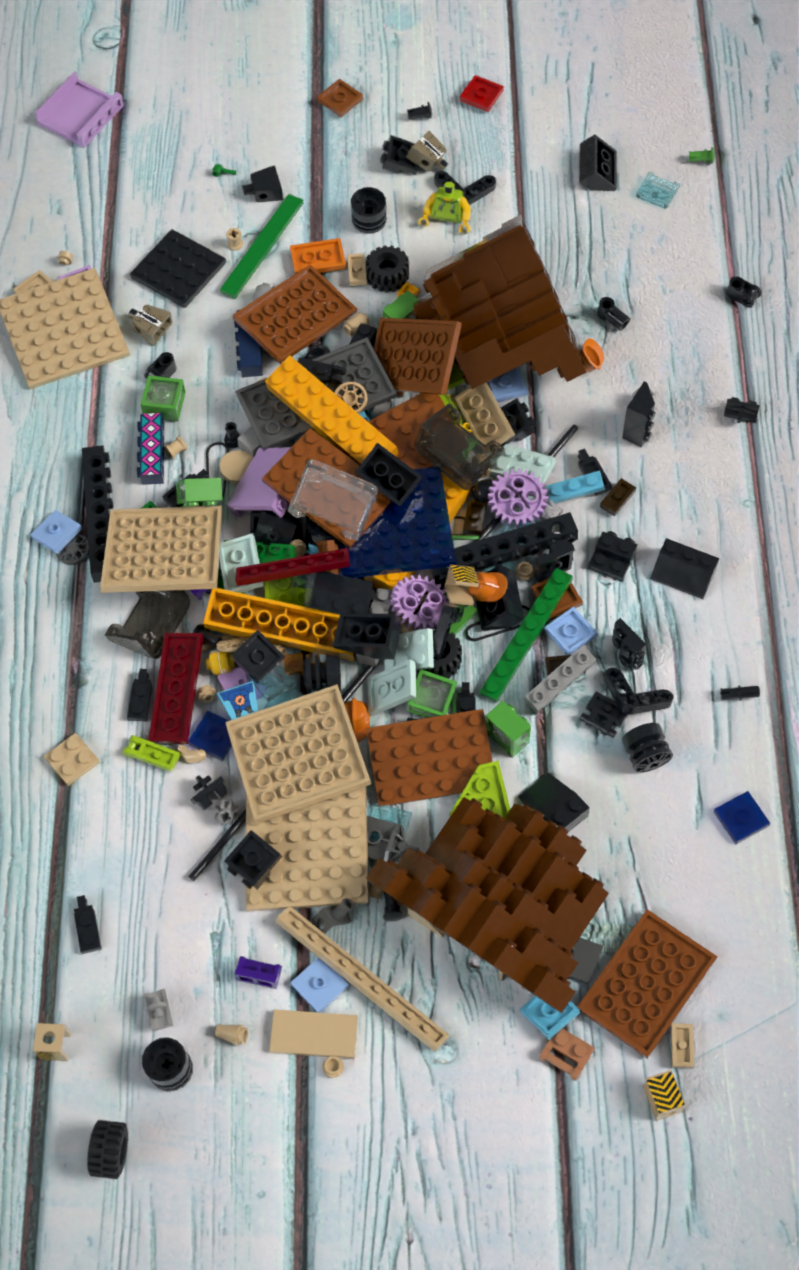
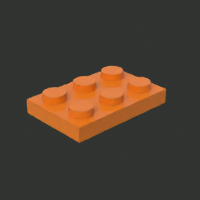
M341 238L290 245L295 274L308 265L313 266L319 273L346 269Z

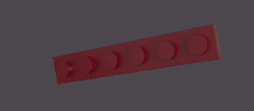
M346 548L237 567L235 581L237 586L350 567L349 550Z

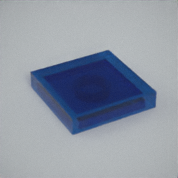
M207 710L190 737L188 744L198 750L202 749L206 754L223 761L232 747L225 723L229 720Z
M749 791L722 804L713 811L735 845L764 830L771 824Z

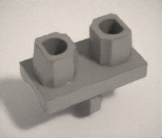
M165 988L156 992L145 993L144 996L152 1031L172 1027L173 1022Z

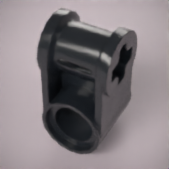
M734 276L729 281L726 294L729 298L741 303L743 306L751 308L755 304L756 298L761 296L762 291L758 286L749 283L739 276Z
M169 352L160 354L153 364L146 369L145 379L148 378V375L170 378L177 369L173 355Z

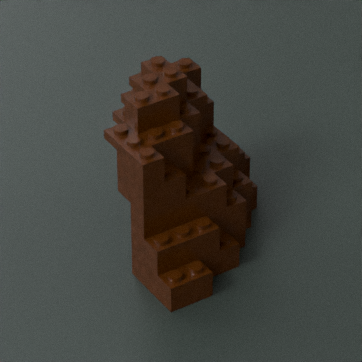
M521 215L501 224V228L484 236L481 242L426 269L423 287L426 293H430V295L414 302L412 312L416 319L458 321L462 323L454 362L458 370L462 369L464 373L463 379L467 386L470 385L474 389L529 362L533 372L537 371L539 376L557 368L560 377L565 378L566 382L587 373L585 362L577 348L576 337L568 323V318L560 304V299L552 285V280L536 250V245Z
M463 797L426 853L419 849L413 851L407 848L397 864L390 859L386 862L379 858L366 877L368 881L500 970L528 992L560 1013L564 1011L576 992L569 987L571 983L568 981L578 965V962L572 958L574 954L570 951L609 894L603 888L604 884L601 881L592 878L585 872L579 871L580 868L577 864L587 851L581 846V840L573 835L571 837L568 836L569 831L561 825L557 826L549 819L545 821L543 819L544 815L536 809L533 810L526 804L520 806L514 803L505 818L487 808L486 810L482 809L483 804L474 798L469 800Z

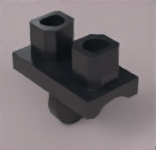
M731 397V399H727L724 416L738 419L737 423H741V420L756 423L760 405H757V402L754 401L746 403L741 402L739 398Z
M198 775L195 777L198 783L193 786V789L197 791L202 788L203 790L192 797L191 801L193 804L197 803L201 809L206 810L213 804L207 796L210 792L213 791L218 799L228 793L223 784L224 779L220 776L210 785H207L212 780L211 777L208 775L202 778Z

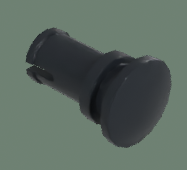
M427 102V106L423 104L421 107L407 109L409 120L419 117L426 118L428 115L432 118L430 103Z
M228 422L225 426L224 443L228 448L234 449L239 447L237 438L240 435L237 432L236 424L233 422Z
M198 624L193 630V633L203 634V643L206 642L217 648L216 644L219 641H223L221 636L211 633L203 624Z
M384 892L386 906L383 919L388 922L401 920L404 916L398 901Z

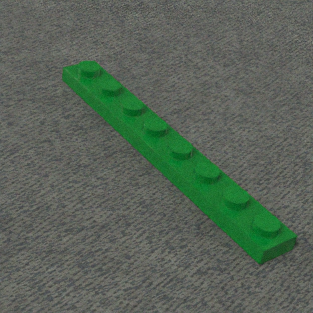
M558 568L555 569L481 688L480 695L496 703L498 702L573 580L572 575Z

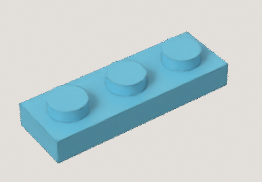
M600 471L546 486L551 505L605 490Z

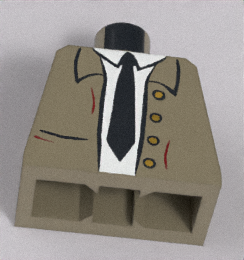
M430 131L412 146L406 156L426 171H430L434 166L444 171L449 164L443 159L447 151L446 148Z
M148 304L144 305L140 311L132 308L128 314V318L132 319L134 332L153 346L173 324L171 312Z

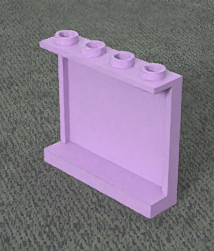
M74 71L47 98L46 102L36 110L35 116L38 125L85 148L124 105L120 93L115 92L111 96L79 80L77 72Z
M291 447L268 448L265 451L262 448L258 449L226 504V507L236 517H242L245 510H271L280 518L283 517L290 503L263 483L262 478Z

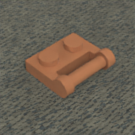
M562 1028L549 1040L539 1059L544 1062L545 1060L571 1075L570 1078L577 1081L593 1054L595 1047ZM552 1049L578 1064L577 1067H572L550 1052Z

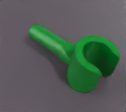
M215 164L212 169V175L215 177H219L221 173L236 175V170L223 168L221 164Z

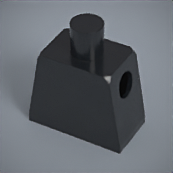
M275 165L251 173V184L242 185L244 196L254 194L255 200L258 203L283 200L282 187Z

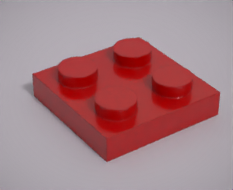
M475 75L460 95V101L489 112L503 93L504 86Z

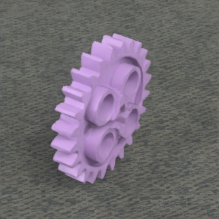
M518 468L517 473H514L513 469H511L510 474L503 471V477L497 475V481H492L494 487H489L491 493L488 494V499H490L488 506H493L491 513L497 512L495 515L496 519L502 517L501 523L507 520L508 526L512 522L515 523L516 527H518L519 523L526 526V521L533 524V518L538 521L539 514H544L543 509L547 508V503L545 502H548V496L545 495H547L548 490L543 489L545 483L539 484L540 477L534 479V472L531 475H527V469L524 473H521L520 468ZM519 483L523 487L517 488L514 484ZM507 495L509 498L502 499L500 496ZM533 496L535 500L530 501L527 497ZM520 508L522 511L515 512L513 509Z
M413 575L409 579L404 577L402 581L399 580L397 585H395L390 595L392 598L390 604L394 605L391 610L397 611V618H402L400 623L406 622V628L412 625L414 631L417 628H420V630L434 628L436 630L443 606L451 604L447 602L449 600L448 596H444L446 589L440 590L441 584L435 585L434 579L429 582L428 576L424 580L420 575L416 579ZM427 592L428 595L424 600L421 608L419 609L417 615H414L413 613L416 607L418 606L421 598L423 597L424 593Z

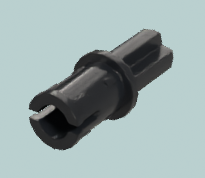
M740 685L736 688H720L721 701L739 699L741 701L744 698L760 697L759 686L740 687Z

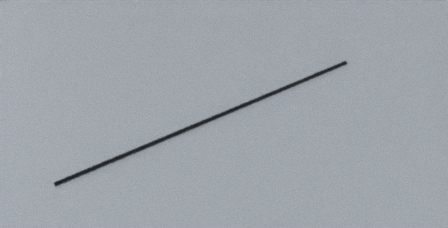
M573 424L547 455L555 457L579 429L578 426ZM494 517L482 531V536H479V539L473 542L485 539L502 520V517L497 519ZM439 583L441 584V587L439 589H443L445 587V583ZM424 600L420 603V605L417 608H421ZM379 659L377 666L383 659ZM368 665L342 695L344 704L377 666ZM246 809L190 873L188 877L192 881L199 877L246 821Z

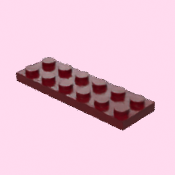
M165 633L148 739L150 742L156 744L188 745L204 638L202 633Z

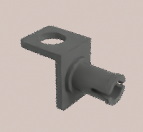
M344 898L338 906L322 908L311 919V922L326 934L333 926L349 924L352 921L348 912L354 908V904L349 898ZM320 918L324 920L325 925L323 929L319 927L318 922Z

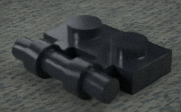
M596 691L586 706V710L590 711L591 714L588 716L582 713L579 720L585 722L586 726L594 727L601 731L600 734L614 738L617 731L611 728L612 725L620 728L628 714L623 713L614 700ZM599 716L606 720V723L603 724L595 719Z

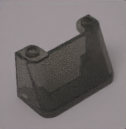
M448 404L420 425L414 446L422 457L463 490H469L499 459L505 448L493 440L489 441L486 445L460 425V412Z
M184 590L136 592L139 600L123 627L120 624L113 623L104 635L109 641L148 658H160L165 633H175L190 607V598Z

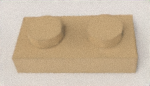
M348 254L350 286L367 285L365 254Z
M671 1024L672 1068H694L693 1024Z

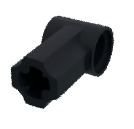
M601 298L597 316L602 320H608L619 330L626 328L631 318L615 306L612 298Z

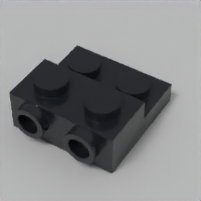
M390 135L388 141L385 140L382 146V150L385 151L380 158V163L383 164L382 169L397 174L399 170L416 175L418 165L406 157L415 143Z
M516 398L501 407L515 433L513 437L501 444L502 447L517 438L521 441L536 432L534 429L536 423L532 416L528 417L527 412H529V409L525 402L521 403Z
M602 531L587 569L623 582L636 554L638 544H635V541L631 538H619L612 531L607 533Z
M567 538L553 542L549 546V554H542L536 559L535 579L537 583L549 579L556 568L564 572L572 568L573 552L575 549L572 542L568 541Z
M621 618L618 619L614 624L612 642L617 649H620L619 660L623 666L628 667L631 671L634 669L638 670L644 663L647 644Z
M250 830L224 862L228 865L227 870L233 876L240 875L243 878L241 882L249 889L254 887L258 890L271 875L269 873L283 856Z

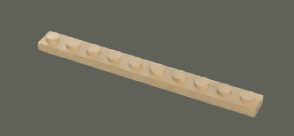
M288 907L277 916L275 922L434 1052L448 1040V1033L292 907Z

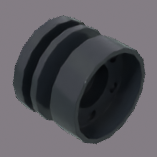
M364 187L352 195V223L358 231L366 234L376 233L387 222L386 197L377 188Z
M339 652L326 653L325 662H321L319 654H315V663H312L311 654H306L303 673L304 684L308 694L313 693V686H317V691L322 690L323 685H326L327 688L338 685L341 693Z
M652 722L637 726L622 737V743L626 752L631 754L629 760L633 763L632 767L635 772L643 773L655 770L673 758L668 742L664 741L665 734L659 723Z
M169 1037L158 1038L145 1048L142 1055V1067L147 1077L158 1089L166 1092L177 1091L190 1081L193 1074V1062L183 1045L177 1040Z

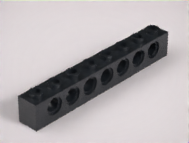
M104 445L82 448L90 574L94 583L101 582L104 563L102 560H104L106 544H101L106 543L110 510L114 509L113 499L109 496L112 493L111 482L108 483V478H111L110 467H107V463H110L109 452H105Z
M571 512L428 556V566L435 580V585L443 584L446 582L449 570L447 566L449 565L474 567L475 572H482L486 568L496 567L499 564L517 561L522 557L536 555L541 551L549 550V546L557 540L561 541L567 538L568 541L573 543L578 540V529Z

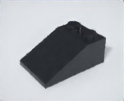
M340 613L333 648L373 659L395 660L402 626L396 614Z
M549 772L518 796L524 804L533 810L536 809L544 815L543 819L545 821L549 819L557 826L561 825L569 832L589 815L590 807L580 796Z

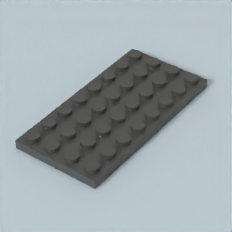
M368 338L313 359V361L344 367L347 370L345 375L334 373L332 375L342 377L343 383L356 382L365 388L368 401L362 411L397 397V393ZM266 379L235 391L263 451L294 440L310 428L315 431L307 422L268 390L265 383ZM323 383L332 392H335L340 386L338 384ZM348 386V391H353V386ZM341 389L339 394L343 396L345 392ZM361 389L356 392L357 396L363 392ZM358 399V402L363 403L364 399ZM355 404L352 406V409L357 410L358 406Z

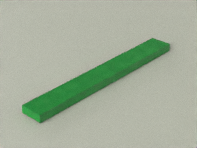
M291 194L287 195L220 288V293L233 299L237 298L304 204L303 199Z

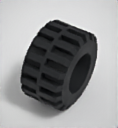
M384 245L382 248L377 247L376 250H372L366 260V276L369 285H372L373 289L377 288L378 291L382 292L383 290L385 293H389V291L395 292L396 289L400 290L402 285L409 280V261L406 253L401 251L400 248H394L391 245L390 247ZM383 268H393L392 270H382Z
M453 632L449 634L444 650L448 655L440 660L433 659L434 668L424 669L425 671L449 679L451 674L455 675L457 669H460L462 646L460 645L459 638H455L456 635Z
M98 1120L91 1133L87 1155V1168L90 1176L109 1179L119 1178L125 1165L128 1148V1128L126 1123Z

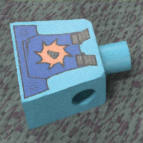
M253 681L216 693L230 720L258 711Z

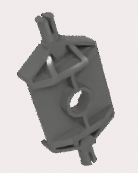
M367 816L368 858L375 860L381 858L386 862L390 859L395 863L405 853L407 848L413 851L419 849V847L408 845L405 829L402 825ZM374 833L380 834L377 842L370 841V836Z

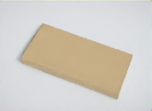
M487 382L474 389L470 386L454 397L485 455L515 435Z
M274 1009L269 1052L318 1057L337 1056L339 1058L354 1059L358 1015Z

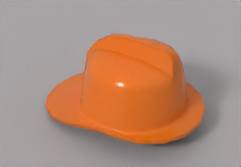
M588 338L579 352L585 362L586 371L591 372L601 368L604 362V353L595 340Z
M477 572L476 576L479 586H469V591L476 601L494 602L505 594L507 579L498 572Z
M352 698V700L344 705L357 743L367 737L366 728L370 727V714L365 703Z

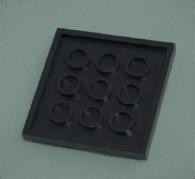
M171 229L130 273V276L133 280L186 308L227 262L225 257Z

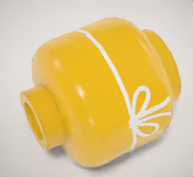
M218 650L211 651L209 658H206L207 669H211L214 675L230 673L232 668L235 667V661L230 657L233 653Z

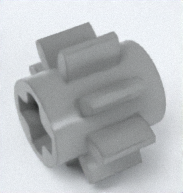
M221 800L220 806H215L214 811L216 814L214 819H218L221 825H232L233 819L238 820L239 813L237 811L239 806H235L232 800L225 802Z

